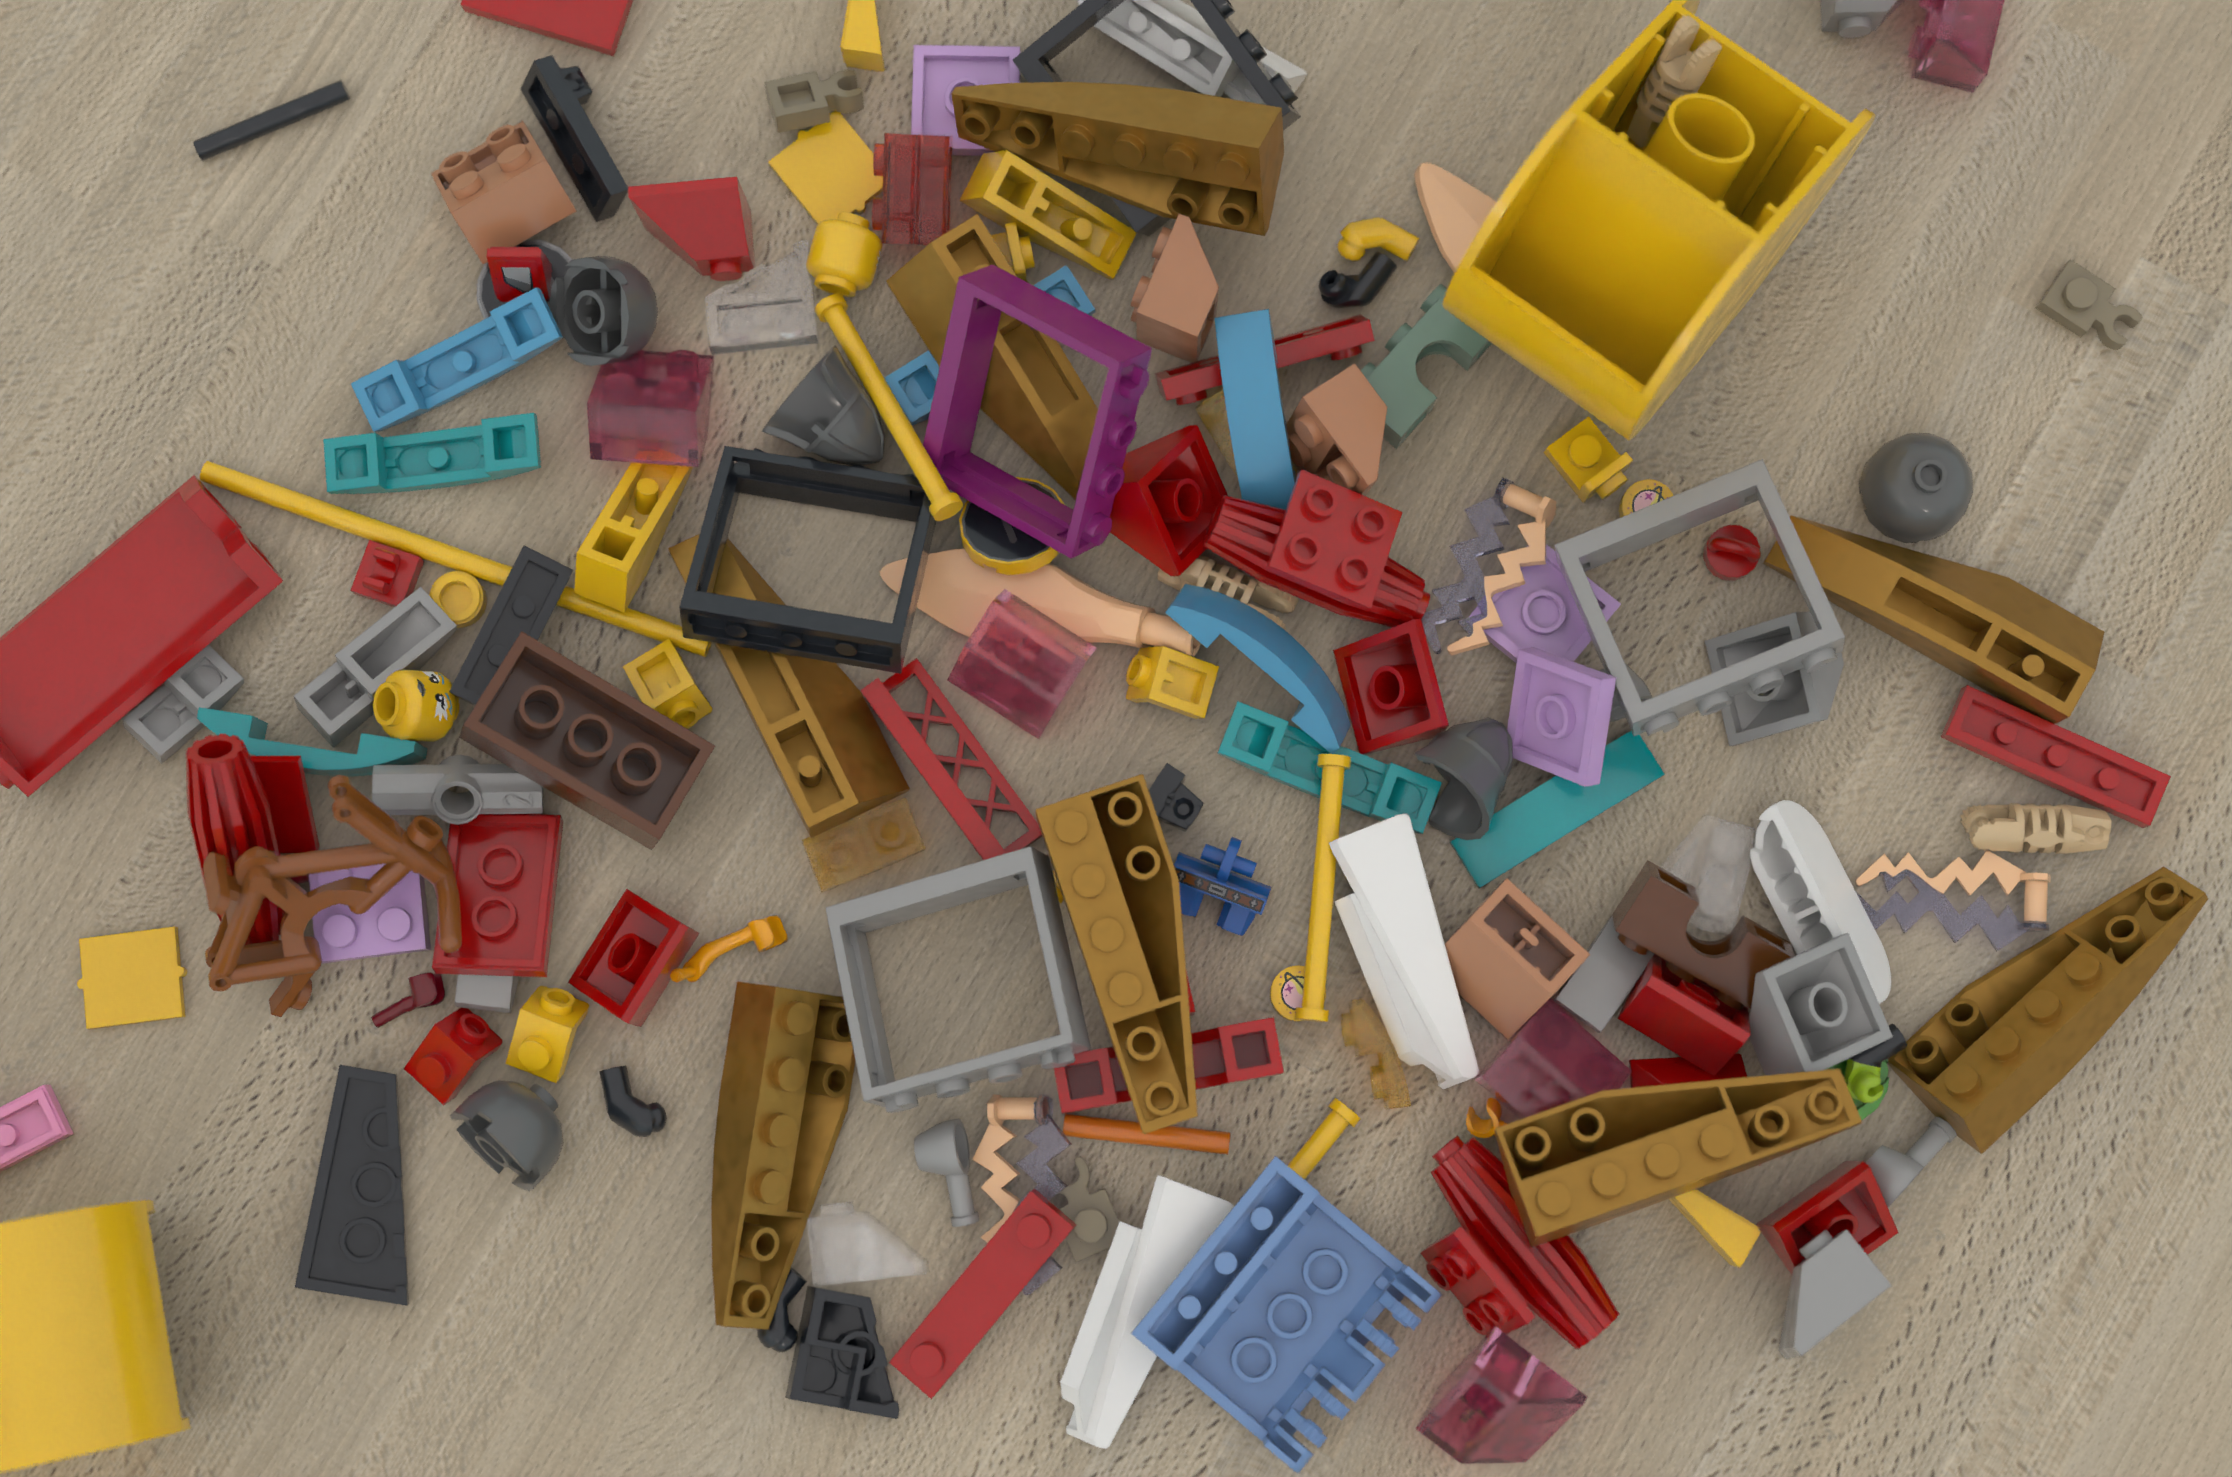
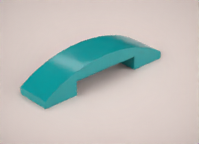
M535 413L481 419V425L389 437H382L375 432L323 439L327 492L330 494L393 493L447 488L502 479L541 468L538 420Z
M1238 701L1217 754L1268 778L1320 799L1323 768L1317 766L1318 755L1330 753L1305 731L1288 725L1289 721ZM1340 746L1334 754L1351 757L1350 769L1344 771L1341 807L1378 821H1384L1396 815L1406 813L1411 819L1414 832L1423 834L1442 782L1392 762L1386 764Z
M199 707L197 719L216 735L238 736L240 740H243L248 753L254 756H301L304 773L333 777L338 775L347 777L372 775L374 765H413L426 759L428 748L416 741L361 733L357 754L265 740L268 723L252 715Z
M1632 731L1606 745L1600 784L1584 787L1556 775L1493 814L1489 831L1481 839L1463 840L1455 838L1450 844L1477 887L1481 888L1607 809L1664 776L1665 773L1640 734L1633 736Z

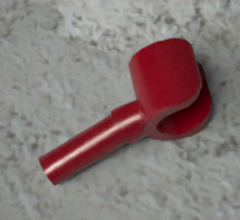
M428 972L408 978L412 996L401 998L400 1001L373 1015L372 1021L374 1025L379 1028L416 1008L440 1004L445 997L441 974Z

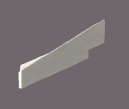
M1078 0V4H1082L1085 0ZM1125 0L1094 25V27L1202 94L1221 97L1224 92L1234 100L1266 105L1197 9L1181 0ZM1264 48L1267 55L1260 60L1272 77L1280 72L1291 85L1293 92H1295L1304 81L1307 72Z
M1406 813L1396 815L1329 842L1337 862L1354 893L1338 899L1334 903L1397 1057L1409 1066L1423 1064L1435 1072L1438 1086L1442 1089L1478 1076V1063L1409 815Z
M1158 1175L1142 1229L1121 1221L1119 1222L1060 1382L1062 1398L1074 1405L1069 1425L1066 1427L1067 1434L1099 1448L1106 1449L1110 1447L1157 1358L1155 1353L1131 1334L1132 1331L1233 1209V1203Z

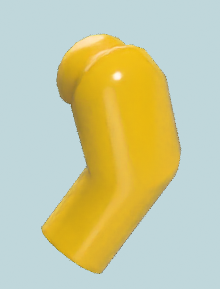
M1375 217L1348 223L1341 230L1342 238L1337 243V250L1344 258L1358 261L1363 257L1366 249L1381 247L1407 262L1420 238L1384 218Z

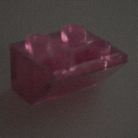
M1920 0L1919 7L1927 9L1923 26H1916L1908 49V57L1915 59L1911 78L1973 93L1988 75L2004 0Z
M641 350L630 359L601 365L587 401L590 459L699 467L708 435L714 355H699L690 350H675L672 352Z
M1004 589L991 602L966 642L947 681L1039 739L1097 648Z
M1550 998L1513 1034L1474 1080L1520 1120L1600 1091L1620 1089L1632 1070Z
M1495 1326L1438 1387L1415 1429L1461 1464L1526 1463L1585 1403L1587 1396Z

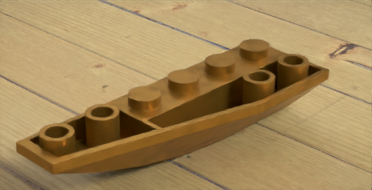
M1003 83L955 87L951 93L959 138L995 152L1008 150L1033 167L1161 217L1177 219L1180 213L1189 217L1192 223L1265 236L1269 229L1284 157L1282 108L1176 89L1111 83Z
M978 214L932 241L886 280L890 290L939 367L958 278L992 264L1016 276ZM1001 312L980 410L1076 501L1098 408L1057 340Z
M1790 516L1828 601L2013 706L2053 724L2070 717L2096 670L2105 633L2103 630L2009 577ZM1776 539L1763 564L1796 582Z
M700 534L668 548L685 585ZM727 537L712 593L785 605ZM714 643L810 838L910 791L861 691L836 663Z
M1143 774L1035 809V815L1142 1133L1146 1134L1197 1117L1179 880Z
M2165 867L2160 868L1965 986L1906 1041L1907 1048L1888 1058L1889 1066L1935 1117H1939L1949 1123L1959 1138L1982 1155L2057 1085L2110 1029L2175 948L2207 902L2206 893Z
M737 981L719 1092L713 1155L711 1225L716 1325L768 1330L848 1111L855 1055L843 997Z
M1840 1069L1604 1090L1497 1127L1494 1131L1512 1198L1520 1214L1530 1245L1535 1247L1750 1169L1858 1126L1862 1123V1120Z

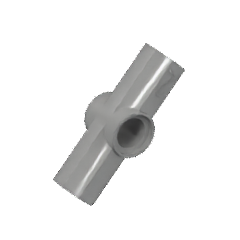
M454 755L444 759L439 765H374L372 772V802L389 815H437L447 823L459 825L474 820L479 814H543V786L505 764H479L477 760L469 756ZM453 786H462L467 788L469 791L464 793H456L449 790L448 788Z

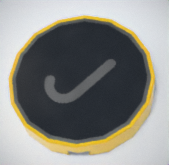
M1016 477L1064 504L1056 491L1042 482ZM968 500L965 502L959 518L962 544L972 561L984 568L983 564L988 567L996 568V573L1005 575L1031 573L1049 564L1059 554L1055 549Z

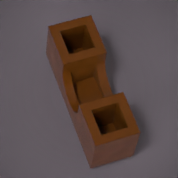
M1647 860L1612 914L1615 931L1619 933L1618 939L1636 953L1646 955L1648 951H1651L1667 960L1665 966L1681 979L1694 983L1696 978L1712 986L1715 988L1713 994L1726 1005L1736 1010H1742L1744 1005L1751 1009L1756 973L1795 956L1791 943L1744 915L1732 932L1720 940L1703 941L1695 938L1687 931V925L1700 904L1696 888Z

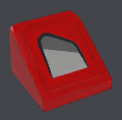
M539 247L487 248V261L493 288L499 301L509 302L536 287L541 289L546 302L550 300L552 264L542 249Z

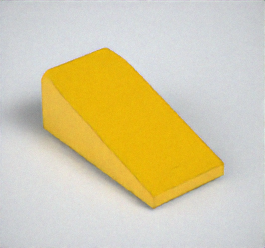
M848 0L840 44L846 67L878 72L885 70L875 0Z
M1696 1189L1669 1199L1730 1265L1739 1268L1742 1266L1761 1233L1760 1227Z

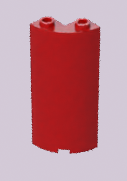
M195 475L0 637V784L5 788L10 789L15 785L29 797L283 582L277 570L260 548L252 543L241 530L240 524Z

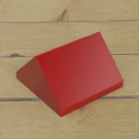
M1413 619L1333 650L1359 753L1364 755L1434 738L1437 733L1445 732L1449 723L1421 619Z
M626 889L568 983L624 1022L642 1027L670 982L671 971L680 966L700 933Z
M1654 954L1633 986L1617 1019L1712 1076H1715L1746 1043L1751 1035L1748 1008L1744 1006L1742 1010H1736L1726 1005L1713 994L1715 988L1696 978L1694 983L1681 979L1665 966L1667 960Z
M1844 1161L1756 1224L1760 1227V1231L1791 1275L1793 1274L1794 1267L1806 1259L1799 1249L1825 1229L1832 1237L1847 1230L1867 1255L1899 1233L1873 1172L1865 1161Z

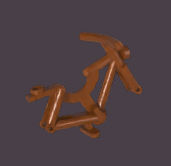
M338 775L332 777L328 782L329 794L335 800L332 805L334 818L339 822H346L371 843L280 856L262 847H252L235 862V877L227 875L226 862L223 855L214 852L209 853L203 866L208 908L211 912L220 915L224 914L212 945L205 951L206 963L211 967L208 974L210 988L214 991H225L231 985L285 977L269 999L271 1015L282 1017L289 1007L302 1010L308 1003L312 993V981L310 978L322 964L321 951L317 939L312 936H304V930L308 921L319 911L336 904L348 905L350 911L354 914H364L410 871L419 873L434 885L438 908L440 947L449 953L457 951L462 944L460 897L452 860L442 840L443 831L436 822L425 816H416L406 830H404L394 818L352 786L351 780L347 776ZM385 864L370 879L350 876L324 884L309 892H306L290 878ZM265 896L286 912L280 924L281 940L245 945Z

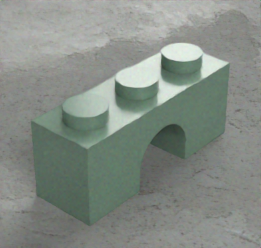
M1443 284L1438 285L1423 302L1420 309L1425 312V315L1412 328L1407 323H1404L1389 339L1385 348L1390 353L1377 367L1369 362L1361 370L1387 406L1383 438L1396 449L1432 411L1437 399L1418 379L1416 364L1424 357L1440 354L1452 358L1468 371L1492 345L1490 341L1443 308V300L1447 291Z

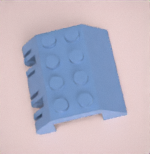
M1275 1156L1131 1334L1172 1369H1177L1259 1438L1267 1449L1299 1474L1314 1454L1297 1440L1293 1434L1298 1430L1319 1448L1327 1439L1323 1434V1430L1312 1420L1306 1419L1301 1415V1411L1315 1397L1320 1401L1322 1408L1333 1417L1338 1416L1342 1420L1350 1409L1329 1392L1330 1388L1334 1385L1356 1403L1386 1366L1364 1347L1370 1340L1390 1358L1399 1349L1389 1335L1382 1330H1377L1371 1324L1386 1308L1392 1313V1317L1404 1327H1410L1414 1330L1422 1320L1400 1303V1301L1406 1297L1425 1313H1428L1442 1294L1409 1266L1399 1261L1319 1194L1320 1192Z

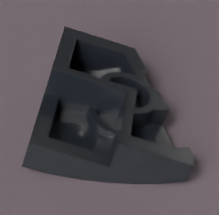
M807 1286L785 1398L898 1419L900 1408L898 1401L893 1398L885 1367L888 1366L884 1347L878 1341L875 1329L877 1321L870 1297Z

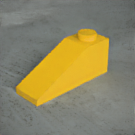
M1008 150L983 153L959 200L1005 228L1006 223L1016 222L1019 236H1029L1030 241L1108 279L1115 278L1137 234L1132 228Z
M644 440L576 553L574 594L625 613L649 571L694 467L693 458Z

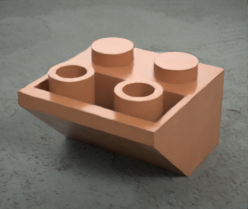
M524 121L515 126L505 125L489 134L485 143L469 152L460 151L448 156L442 161L439 169L431 173L450 213L482 264L488 262L487 248L515 247L576 212Z
M1179 213L1173 228L1163 227L1158 236L1152 253V257L1155 258L1152 267L1153 275L1151 278L1142 276L1136 287L1131 301V306L1134 307L1131 321L1136 323L1137 341L1193 363L1198 361L1215 321L1219 286L1190 218Z
M1355 363L1303 396L1288 420L1286 427L1293 463L1300 467L1304 466L1307 472L1366 496L1378 477L1387 406Z
M1508 878L1498 884L1445 942L1459 996L1507 1040L1559 990L1590 956L1580 944Z

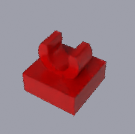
M369 540L350 591L356 595L396 607L413 593L425 561L419 556Z

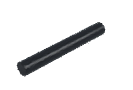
M339 80L193 141L198 156L204 161L350 100V96L343 81Z

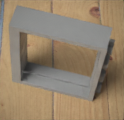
M1763 459L1555 544L1558 565L1606 674L1616 677L1614 693L1633 736L1647 732L1649 736L1661 730L1666 733L1679 725L1678 718L1698 710L1702 716L1716 713L1732 703L1730 697L1752 689L1753 694L1770 691L1785 681L1784 675L1801 668H1805L1807 673L1819 671L1822 669V665L1838 659L1836 654L1843 652L1844 633ZM1759 500L1818 630L1642 702L1585 572Z
M1032 846L825 907L864 1102L886 1107V1112L888 1113L905 1111L919 1105L917 1098L933 1093L937 1094V1098L959 1096L970 1091L969 1083L987 1078L991 1084L1013 1081L1023 1076L1021 1070L1023 1068L1040 1063L1043 1069L1066 1066L1075 1062L1074 1054L1091 1049L1050 859L1048 855ZM1028 885L1061 1034L895 1081L866 933Z

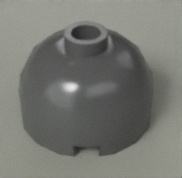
M594 256L570 261L566 266L571 267L567 270L565 276L555 279L551 287L549 303L551 313L563 336L562 339L565 338L568 346L574 351L567 354L574 361L587 366L618 363L632 358L647 345L656 329L658 316L656 295L648 278L631 263L615 257Z
M1908 433L1885 443L1865 464L1859 480V493L1862 492V500L1866 507L1864 512L1869 522L1884 536L1903 543H1917L1919 541L1936 539L1949 532L1965 515L1973 494L1972 470L1964 454L1949 440L1931 433Z
M498 1080L483 1085L450 1115L451 1120H464L456 1130L471 1149L498 1174L504 1167H509L519 1176L512 1184L527 1191L534 1189L550 1172L560 1157L564 1143L560 1121L553 1113L558 1108V1103L549 1092L537 1084H534L530 1089L514 1081Z

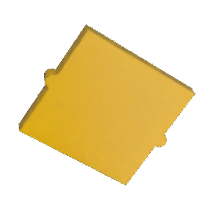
M836 110L829 114L830 122L815 125L807 132L800 130L797 133L798 139L768 161L769 166L817 225L825 220H837L839 213L842 212L852 214L855 212L859 214L864 213L866 210L865 205L895 182L891 174L842 114Z
M178 927L79 939L82 978L78 980L77 986L83 989L86 1029L186 1017L182 977L186 976L187 969L181 966Z

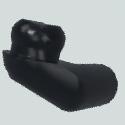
M1376 252L1359 275L1338 274L1336 270H1330L1319 280L1321 297L1324 302L1334 308L1366 306L1374 300L1397 269V266L1389 257Z
M627 1066L599 1071L607 1113L611 1121L637 1137H648L651 1135V1132H660L665 1127L667 1117L663 1106L657 1102L647 1105L632 1095Z
M792 1267L790 1268L769 1329H757V1337L765 1347H772L780 1353L790 1350L797 1341L798 1332L789 1323L787 1306L807 1283V1280Z

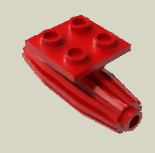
M1303 469L1298 473L1286 509L1224 495L1218 503L1206 530L1203 546L1262 583L1342 616L1395 627L1413 619H1422L1430 601V593L1423 591L1425 580L1388 557L1403 512Z
M227 734L209 735L200 741L193 742L192 747H188L186 751L187 813L204 887L203 866L211 852L225 857L227 875L235 877V862L252 847H262L265 850L274 852L277 856H280V853H302L319 850L320 845L301 756H250L243 740H240L238 736H228ZM265 896L245 945L279 940L281 935L280 924L284 916V910L276 906ZM217 914L221 922L224 914Z
M1458 1135L1432 1156L1438 1163V1166L1431 1171V1174L1462 1227L1432 1243L1420 1254L1428 1262L1426 1269L1433 1281L1446 1291L1451 1290L1464 1306L1462 1309L1463 1315L1475 1331L1481 1335L1487 1334L1491 1341L1531 1322L1535 1318V1315L1530 1311L1531 1309L1575 1349H1580L1617 1319V1316L1620 1314L1585 1253L1570 1235L1531 1247L1517 1206L1510 1192L1503 1162L1476 1138L1472 1137L1464 1143Z

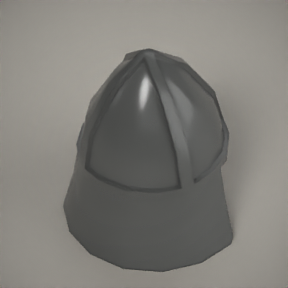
M836 345L802 379L762 430L764 433L783 439L805 450L807 453L812 452L827 461L849 465H866L878 463L884 457L885 433L877 408L864 392V387L858 382L845 363Z
M1489 717L1478 721L1453 725L1445 732L1437 733L1427 746L1414 753L1417 759L1423 761L1424 764L1430 765L1432 763L1448 782L1430 815V825L1449 836L1463 840L1481 839L1489 831L1494 809L1501 793L1505 789L1506 780L1513 766L1512 738L1503 723Z

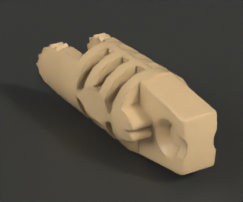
M1683 15L1676 23L1637 96L1636 102L1638 107L1628 128L1627 135L1640 148L1648 145L1674 100L1680 96L1698 92L1699 87L1702 85L1722 49L1712 39L1703 43L1694 53L1688 51L1700 28L1699 24L1689 15Z
M1200 555L1180 576L1171 577L1160 568L1158 571L1157 579L1178 591L1185 584L1222 593L1254 608L1284 630L1286 624L1283 623V620H1280L1274 614H1269L1266 610L1252 605L1251 602H1256L1269 609H1275L1276 612L1288 614L1294 611L1299 601L1296 596L1262 583L1253 577L1250 578L1246 573L1228 565H1220L1216 560Z
M2019 803L1985 806L1980 804L1979 806L1967 807L1966 810H1963V815H1960L1961 823L1966 832L1969 833V839L1974 848L1977 847L1978 850L1983 849L1984 851L1986 849H1990V851H2008L2009 853H2018L2020 851L2035 853L2039 851L2040 853L2048 854L2051 852L2067 854L2107 849L2112 823L2106 811L2066 804L2055 806L2051 804H2041L2039 806L2035 804L2020 805Z

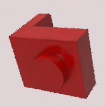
M461 1007L434 1024L403 1069L440 1103L445 1105L458 1095L481 1061L496 1052L503 1041L489 1028L484 1019L475 1015L468 1008Z

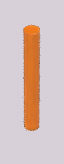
M1065 1114L1062 1135L1228 1155L1230 1132L1167 1126L1143 1134L1139 1122Z

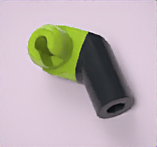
M1893 1023L1888 1025L1893 1035L1892 1038L1847 1059L1844 1080L1852 1098L1863 1103H1873L1882 1096L1884 1086L1880 1084L1882 1062L1907 1048L1904 1036Z

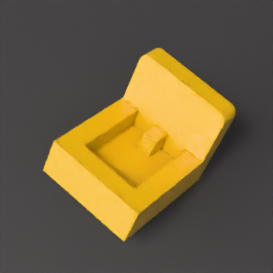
M539 986L520 1008L505 1064L557 1083L565 1072L577 1027L587 1016L590 1005L587 1002L574 998L566 990Z

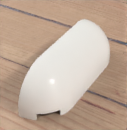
M1782 800L1773 804L1759 817L1760 822L1755 834L1754 848L1750 850V857L1753 869L1796 954L1798 955L1835 937L1849 933L1878 1003H1882L1888 997L1891 989V971L1888 958L1880 938L1827 835L1817 820L1796 802Z

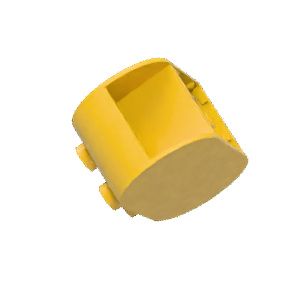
M1672 0L1552 126L1521 166L1482 224L1457 267L1443 300V308L1629 441L1648 423L1769 275L1840 176L1876 117L1873 112L1865 108L1852 123L1695 16L1700 0ZM1683 15H1689L1699 24L1700 28L1688 51L1694 53L1703 43L1712 39L1722 49L1702 85L1699 87L1698 92L1686 94L1674 100L1648 145L1640 148L1627 135L1628 128L1638 107L1636 102L1637 96L1676 23Z
M153 1200L106 1204L0 1223V1473L116 1448L191 1429L189 1417L181 1418L148 1218V1215L155 1213Z

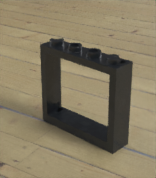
M1085 0L1012 61L1028 82H1063L1049 62L1125 0ZM1190 0L1264 103L1269 106L1282 108L1283 131L1298 120L1301 116L1292 105L1298 97L1280 72L1272 77L1260 60L1267 53L1255 36L1248 29L1240 34L1229 19L1236 12L1229 0ZM1111 197L1137 233L1150 236L1170 220V218L1161 217Z
M724 446L679 607L683 638L901 674L936 526V521L929 511L932 503L917 477H914V474L900 475L875 471L862 465L845 466L821 462L807 456L790 457L766 453L757 448L748 450ZM739 493L916 522L893 622L888 623L713 594Z

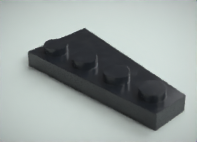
M339 1065L295 1288L409 1305L397 1074Z

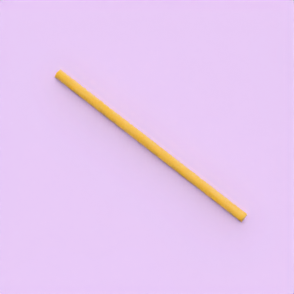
M210 461L204 463L200 472V481L419 556L422 559L466 572L474 577L500 586L504 585L512 569L511 566ZM565 586L556 604L565 609L660 642L670 639L675 647L703 657L708 655L712 642L683 638L682 626L631 608H627L625 613L574 594V588Z

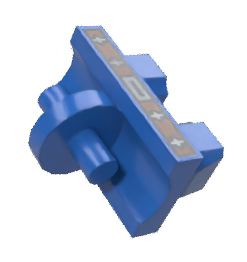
M1231 837L1226 851L1205 844L1200 857L1202 860L1179 852L1173 865L1179 880L1181 913L1196 917L1204 894L1225 901L1216 925L1224 930L1243 936L1254 920L1256 913L1262 915L1272 887L1249 879L1252 878L1257 863L1237 855L1242 840Z

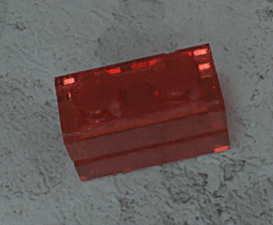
M887 132L884 133V144L875 143L873 170L874 176H883V198L873 199L872 229L882 231L881 243L927 246L950 231L953 135Z

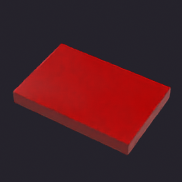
M462 0L461 6L465 12L614 56L633 0Z
M479 814L474 820L465 824L457 825L450 823L447 850L452 860L460 897L462 944L453 953L442 950L439 944L437 922L432 969L436 974L547 977L564 823L561 815Z

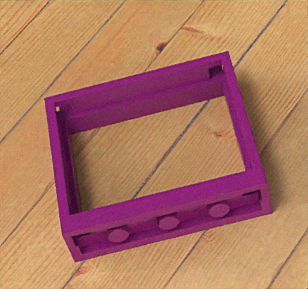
M993 264L960 276L958 278L923 446L949 490L1072 559L1101 545L1108 537L1112 528L1110 514L1115 495L1124 481V470L1122 467L1127 447L1133 440L1137 430L1135 416L1140 397L1149 382L1150 375L1147 368L1153 348ZM1001 312L1014 317L1108 368L1074 510L970 452Z

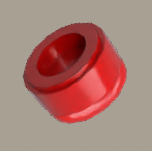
M1727 525L1716 530L1708 538L1703 551V559L1707 569L1715 577L1725 581H1736L1744 578L1756 567L1761 557L1757 537L1749 529L1740 525Z

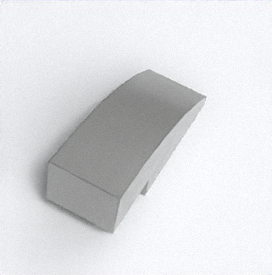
M419 587L336 653L337 662L294 695L298 710L334 748L374 714L373 698L375 692L381 684L386 682L387 677L400 669L420 670L457 630V625L422 587Z

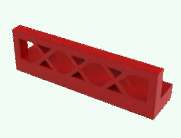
M917 658L903 667L901 674L895 673L884 682L877 678L860 690L982 860L1026 848L1042 837L1037 821ZM916 676L927 691L924 714L902 711L890 693ZM933 701L945 717L931 715ZM910 720L923 722L921 735ZM930 723L954 727L959 734L956 757L936 755L926 744ZM965 744L978 761L963 759ZM941 763L955 765L953 778H951ZM962 766L983 769L989 775L991 785L988 801L970 799L964 796L958 787ZM997 788L1009 804L995 802ZM973 807L987 809L985 822H983ZM993 810L1017 813L1029 831L1003 849L990 831Z

